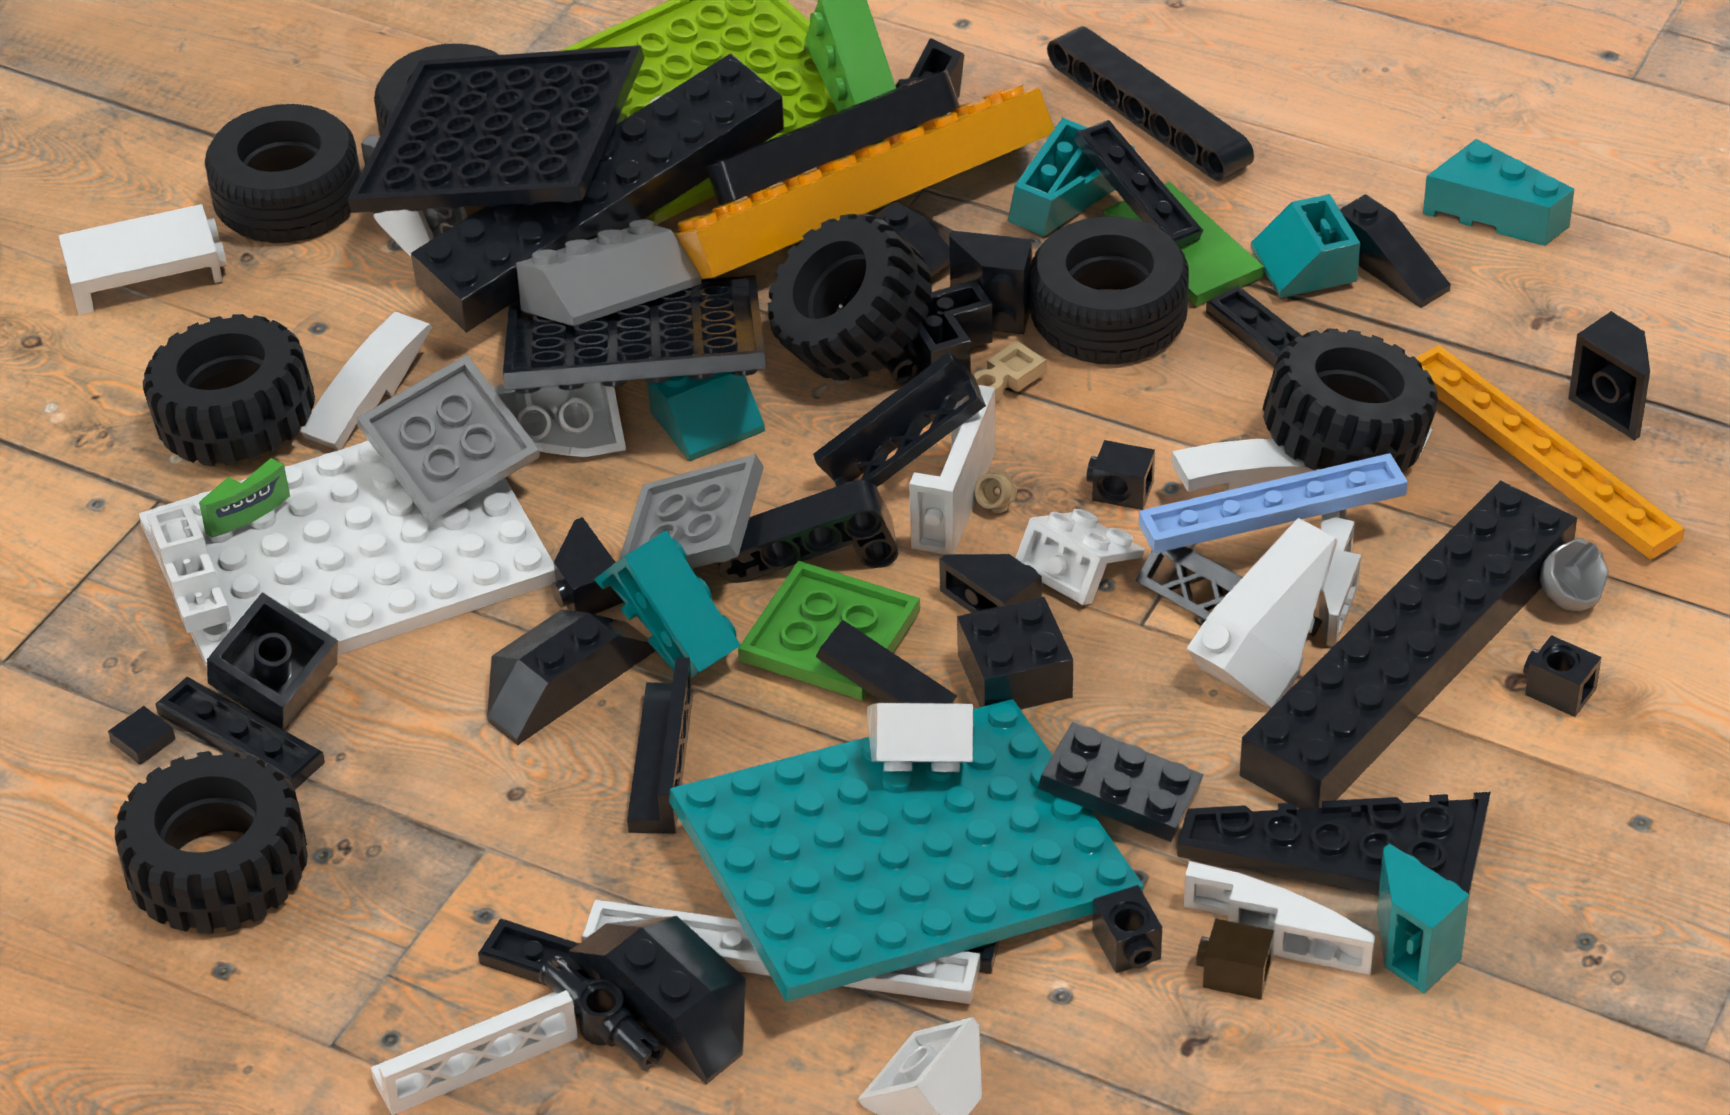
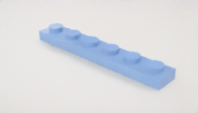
M1391 453L1141 510L1139 511L1138 524L1153 553H1159L1296 521L1297 518L1305 519L1404 496L1407 494L1408 481Z

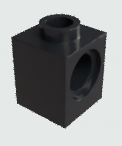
M1104 440L1098 457L1091 456L1087 468L1086 480L1093 482L1092 501L1143 510L1154 483L1155 449Z
M1551 635L1540 650L1533 649L1525 662L1523 673L1528 676L1525 695L1576 717L1597 689L1602 657Z
M1139 885L1093 899L1092 932L1115 973L1131 968H1141L1161 959L1162 925Z

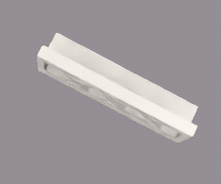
M567 990L558 994L555 992L370 1067L373 1081L391 1115L405 1111L578 1039L573 1000Z

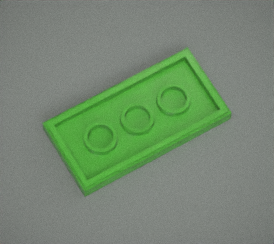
M1171 182L1164 184L1203 229L1200 240L1180 247L1189 265L1188 300L1195 306H1199L1238 285L1243 287L1263 278L1264 266ZM1125 201L1107 207L1103 212V217H1124L1141 221Z

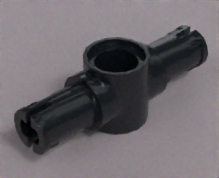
M560 955L552 958V964L547 962L541 968L538 978L543 984H546L556 994L565 990L568 991L573 1000L575 1017L579 1019L581 1035L586 1041L595 1045L619 1047L644 1071L652 1067V1062L655 1064L659 1062L665 1052V1045L656 1040L636 1022L637 1017L624 1005L623 992L617 984L603 979H586Z

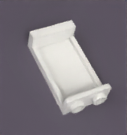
M202 204L58 235L78 315L95 312L90 294L92 292L210 267L214 283L223 282L220 267L227 266L222 242H219L215 219L206 218Z
M978 385L986 407L951 432L952 449L941 476L914 472L909 483L911 549L944 555L955 554L976 502V483L980 477L988 472L996 452L995 388ZM967 395L965 398L959 401L956 404L954 410L958 408L960 405H962L964 402H966L968 399H970L969 396Z

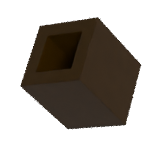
M1215 918L1210 938L1202 936L1197 951L1196 965L1204 967L1203 988L1262 1000L1272 964L1274 930Z

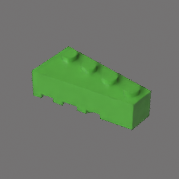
M818 0L815 11L810 15V26L804 41L837 112L896 89L867 0ZM884 139L881 140V141H879V142H876V143H874V144H872V145H875V144H878V143H880V142H883Z

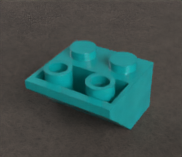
M1330 194L1291 202L1251 241V250L1258 262L1264 266V272L1279 298L1357 282L1360 242Z
M1390 843L1383 849L1377 904V920L1384 965L1386 969L1425 994L1462 958L1470 894L1463 891L1455 882L1446 880L1424 866L1414 856L1405 854Z

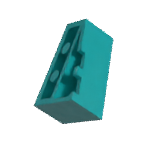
M667 530L623 556L594 579L602 589L611 586L626 603L621 607V611L629 621L637 616L651 632L652 636L648 638V643L673 672L676 657L690 658L691 677L741 646L736 638L737 634L734 625L726 616L721 615L711 599L712 595L708 585L704 580L695 575L687 563L684 548L677 540L671 538Z

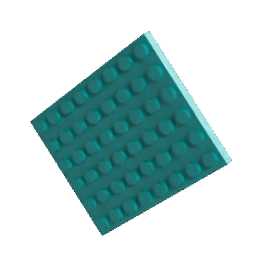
M1013 699L973 709V762L960 763V772H931V762H912L911 772L884 771V762L871 761L869 737L670 788V805L786 1002L1093 914L1094 898L1139 885L1142 892L1144 891V885L1091 810L1038 789L1041 774L1050 761L1052 754Z

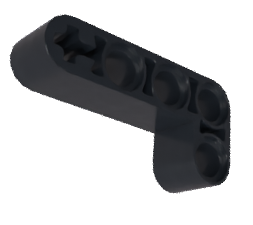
M856 480L749 517L738 557L726 562H718L720 575L725 580L740 583L795 565L798 561L803 562L849 545L853 546L860 561L870 568L887 567L897 559L899 552L892 516L877 487L867 480Z

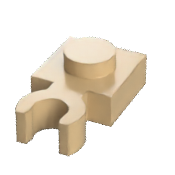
M1016 340L988 359L987 369L980 370L973 376L976 378L978 385L995 388L996 402L1002 398L1004 389L1007 387L1019 392L1047 372V359Z

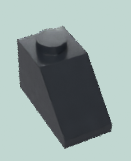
M583 517L574 520L554 560L556 581L551 583L554 598L561 608L566 606L569 611L597 614L622 604L624 601L611 586L602 589L594 580L616 562Z
M945 554L939 559L940 591L971 613L1042 597V576L1033 567L1025 565L1010 554Z

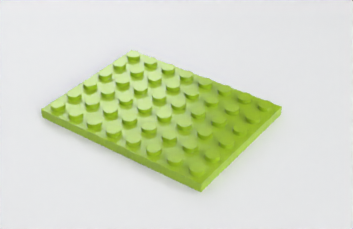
M669 0L560 50L641 45L645 59L616 124L650 104L654 98L663 96L730 53L782 95L784 130L770 139L837 113L835 105L804 41L810 26V20L787 0ZM710 179L704 180L645 219L652 220L654 225H657L715 196Z

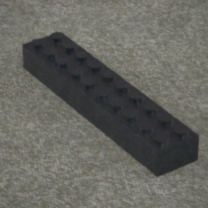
M728 54L615 125L583 200H576L571 203L557 201L539 202L533 205L503 204L495 207H483L411 252L416 286L467 333L520 299L516 263L533 258L532 254L536 251H556L565 248V243L568 241L591 240L598 238L597 233L604 230H623L629 228L630 222L647 218L708 179L709 177L705 169L707 165L761 144L783 131L782 95L733 54Z
M1500 480L1242 737L1240 777L1287 803H1296L1298 809L1321 808L1322 801L1337 800L1542 588L1539 580L1542 563L1559 546L1574 540L1577 517Z

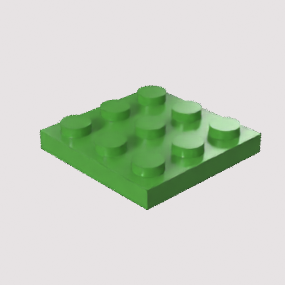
M798 561L742 641L741 646L738 647L739 661L863 701L868 692L816 658L819 648L839 623L844 620L894 653L920 612V598Z

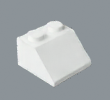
M875 703L867 706L871 761L884 762V771L911 772L912 762H931V772H960V763L973 762V704Z

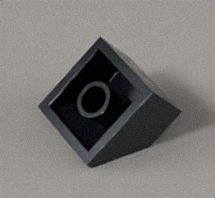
M951 230L949 234L950 287L976 279L992 303L993 331L1024 335L1031 311L1030 277L1033 259V239Z
M1610 311L1577 334L1568 399L1635 441L1641 434L1650 378L1645 331Z

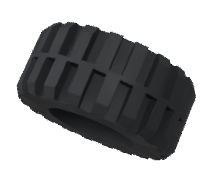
M856 214L841 215L838 221L836 219L826 220L821 223V228L817 230L811 229L804 234V240L798 246L793 245L787 252L789 257L785 263L779 264L775 272L776 282L771 283L769 289V299L772 302L768 303V318L771 320V330L779 340V343L816 374L837 381H846L850 377L853 380L869 376V371L871 370L879 372L888 366L887 362L893 357L898 359L905 352L903 348L909 340H915L919 334L918 326L921 321L925 322L929 312L926 302L931 301V274L929 267L925 264L924 257L884 220L877 219L875 216L868 214H858V216ZM863 282L854 298L836 313L845 296L854 287Z
M233 314L232 318L222 319L221 316L209 318L210 322L201 325L197 322L187 327V331L182 334L177 332L168 338L166 346H159L154 352L152 360H149L144 372L143 391L159 439L163 441L164 446L172 453L192 463L199 460L201 464L207 466H215L216 463L222 462L226 466L237 465L238 461L249 459L250 462L261 458V454L267 451L275 452L282 448L285 440L291 441L298 435L300 426H305L315 403L313 384L299 339L282 324L275 320L270 322L267 318L254 315L253 318H247L244 314Z
M1338 328L1326 329L1322 333L1314 330L1307 332L1302 337H1297L1281 350L1262 408L1264 411L1263 418L1275 443L1278 446L1283 445L1287 455L1294 460L1297 458L1302 460L1305 467L1314 471L1391 453L1401 472H1404L1419 459L1437 410L1438 394L1432 377L1427 370H1423L1421 362L1414 356L1408 357L1403 348L1396 344L1391 346L1383 342L1384 339L1372 335V337L1361 335V331L1350 329L1348 332H1339Z
M210 751L198 752L195 758L185 760L184 756L171 760V766L163 770L158 767L147 775V782L144 784L138 782L128 794L129 801H124L118 812V823L115 826V842L127 888L131 892L132 899L139 909L147 911L150 918L161 924L169 921L171 928L188 932L189 928H197V932L200 934L214 933L215 928L226 927L227 931L241 928L240 923L251 919L254 923L267 915V909L270 907L277 909L288 898L287 890L293 891L302 878V871L307 864V840L296 792L291 783L286 781L284 775L271 765L265 767L264 761L250 755L244 759L240 758V754L237 752L223 751L222 755H212ZM215 831H237L244 833L235 842L217 850L208 852L179 850L187 842L206 833Z

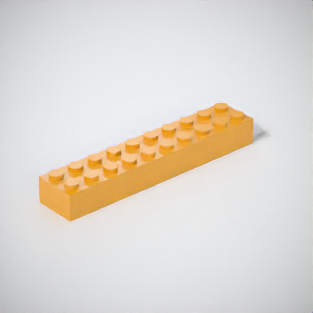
M1018 85L1007 90L1005 88L983 96L984 100L960 105V108L951 111V114L929 120L917 125V128L895 134L878 144L866 146L850 153V156L841 159L837 158L816 167L817 170L808 173L803 172L786 179L780 185L772 188L769 186L747 196V199L717 206L712 209L713 213L702 217L698 215L677 223L679 231L673 234L701 275V279L714 278L804 240V234L811 229L817 230L821 228V223L826 220L836 219L838 221L841 215L856 214L858 216V214L870 212L1049 136L1053 132L1054 126L1040 88L1024 90L1023 85Z

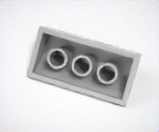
M652 220L630 222L629 228L623 230H604L597 233L598 238L591 240L568 241L565 243V248L556 251H536L532 254L533 258L516 263L521 311L571 326H576L701 284V275L672 230L655 226Z

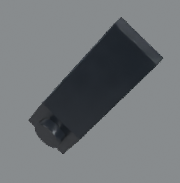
M1366 194L1339 209L1360 242L1359 267L1420 308L1450 291L1451 284L1394 212Z

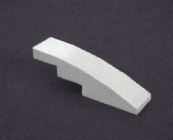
M394 312L346 362L321 396L305 426L300 430L304 438L336 451L341 450L357 424V417L376 407L384 394L393 397L432 329L431 325L398 312Z
M1273 439L1218 442L1172 451V466L1187 492L1220 484L1228 491L1314 471L1305 467L1302 460L1298 458L1294 460L1287 455L1284 446H1278Z
M186 503L146 514L166 578L186 632L190 633L231 621L228 605L220 589L216 570L209 557L204 536L190 504Z
M1347 509L1323 514L1321 530L1337 539L1324 590L1319 593L1318 613L1320 619L1323 620L1321 625L1326 645L1333 647L1339 640L1359 585L1361 555L1352 553L1355 521L1346 519Z
M1189 861L1185 874L1184 908L1229 916L1228 921L1274 930L1272 956L1368 975L1371 974L1375 943L1374 934L1335 911L1282 887L1241 873Z

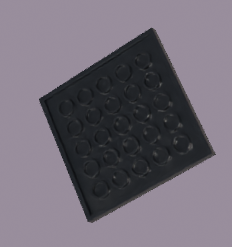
M641 45L420 60L347 199L352 213L370 212L377 214L395 210L414 212L431 208L457 209L467 206L495 207L503 204L533 205L539 202L560 201L571 203L576 200H583L645 59Z
M756 275L703 279L700 285L576 326L521 311L520 299L509 305L503 366L504 389H515V392L521 394L534 393L539 391L541 387L558 386L562 390H575L583 387L584 383L601 382L604 386L615 387L627 383V380L645 379L649 383H662L670 380L671 376L688 375L690 379L701 380L714 376V373L731 372L735 376H748L755 374L757 369H766Z

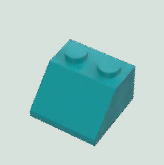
M731 372L714 373V376L701 380L690 379L688 375L671 376L670 380L662 383L648 382L651 414L689 461L765 432V424L745 376H735Z

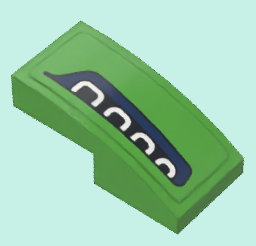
M270 458L242 483L227 477L199 501L205 533L215 537L241 528L266 515L288 499L290 492L284 464Z

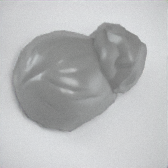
M1577 538L1559 546L1545 558L1541 566L1539 580L1544 593L1556 605L1565 610L1580 612L1594 607L1599 602L1609 572L1604 562L1603 553L1597 548L1596 544L1583 538Z

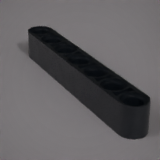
M1079 26L1048 43V57L1052 65L1059 72L1213 180L1221 181L1253 163L1254 151L1252 145L1243 134L1089 28Z
M945 69L707 165L705 169L719 205L727 204L960 108V104L948 71Z

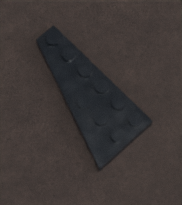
M1477 792L1473 794V799L1449 800L1447 794L1429 795V802L1403 803L1398 797L1322 801L1321 808L1297 809L1296 803H1278L1277 810L1251 811L1246 805L1188 808L1177 844V856L1379 895L1383 849L1390 843L1405 854L1414 856L1424 866L1441 877L1455 882L1463 891L1470 894L1491 792Z

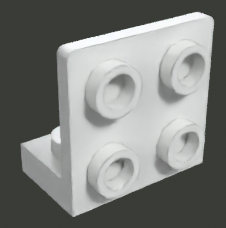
M1074 509L1073 512L1069 513L1050 512L1047 516L1030 518L1016 559L1025 565L1033 567L1042 576V583L1081 605L1092 604L1107 563L1142 558L1145 549L1132 542L1133 536L1116 528L1108 529L1097 523L1098 517L1082 509Z

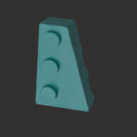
M1062 117L1014 186L1008 222L1045 236L1115 190L1074 142L1077 131L1088 127Z
M1475 139L1426 176L1423 214L1435 217L1438 211L1460 217L1459 224L1472 227L1474 221L1496 226L1497 234L1546 246L1570 227L1575 189L1489 144Z

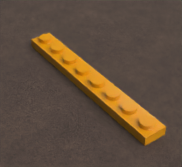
M1437 345L1415 357L1421 362L1423 370H1427L1432 377L1440 401L1647 558L1652 560L1683 541L1685 528L1442 346Z

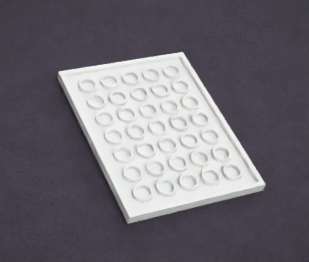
M369 440L297 464L285 466L290 497L259 519L219 536L211 537L205 533L199 501L211 491L139 513L141 526L167 583L168 580L146 514L189 503L202 531L209 557L216 570L219 586L227 602L231 617L229 622L190 632L206 669L207 658L262 592L338 640V655L549 586L552 582L556 581L554 563L506 478L428 522ZM216 689L218 694H223L222 692Z

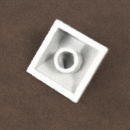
M971 1017L914 1031L857 1100L864 1108L877 1115H970L969 1113L982 1098L979 1024Z

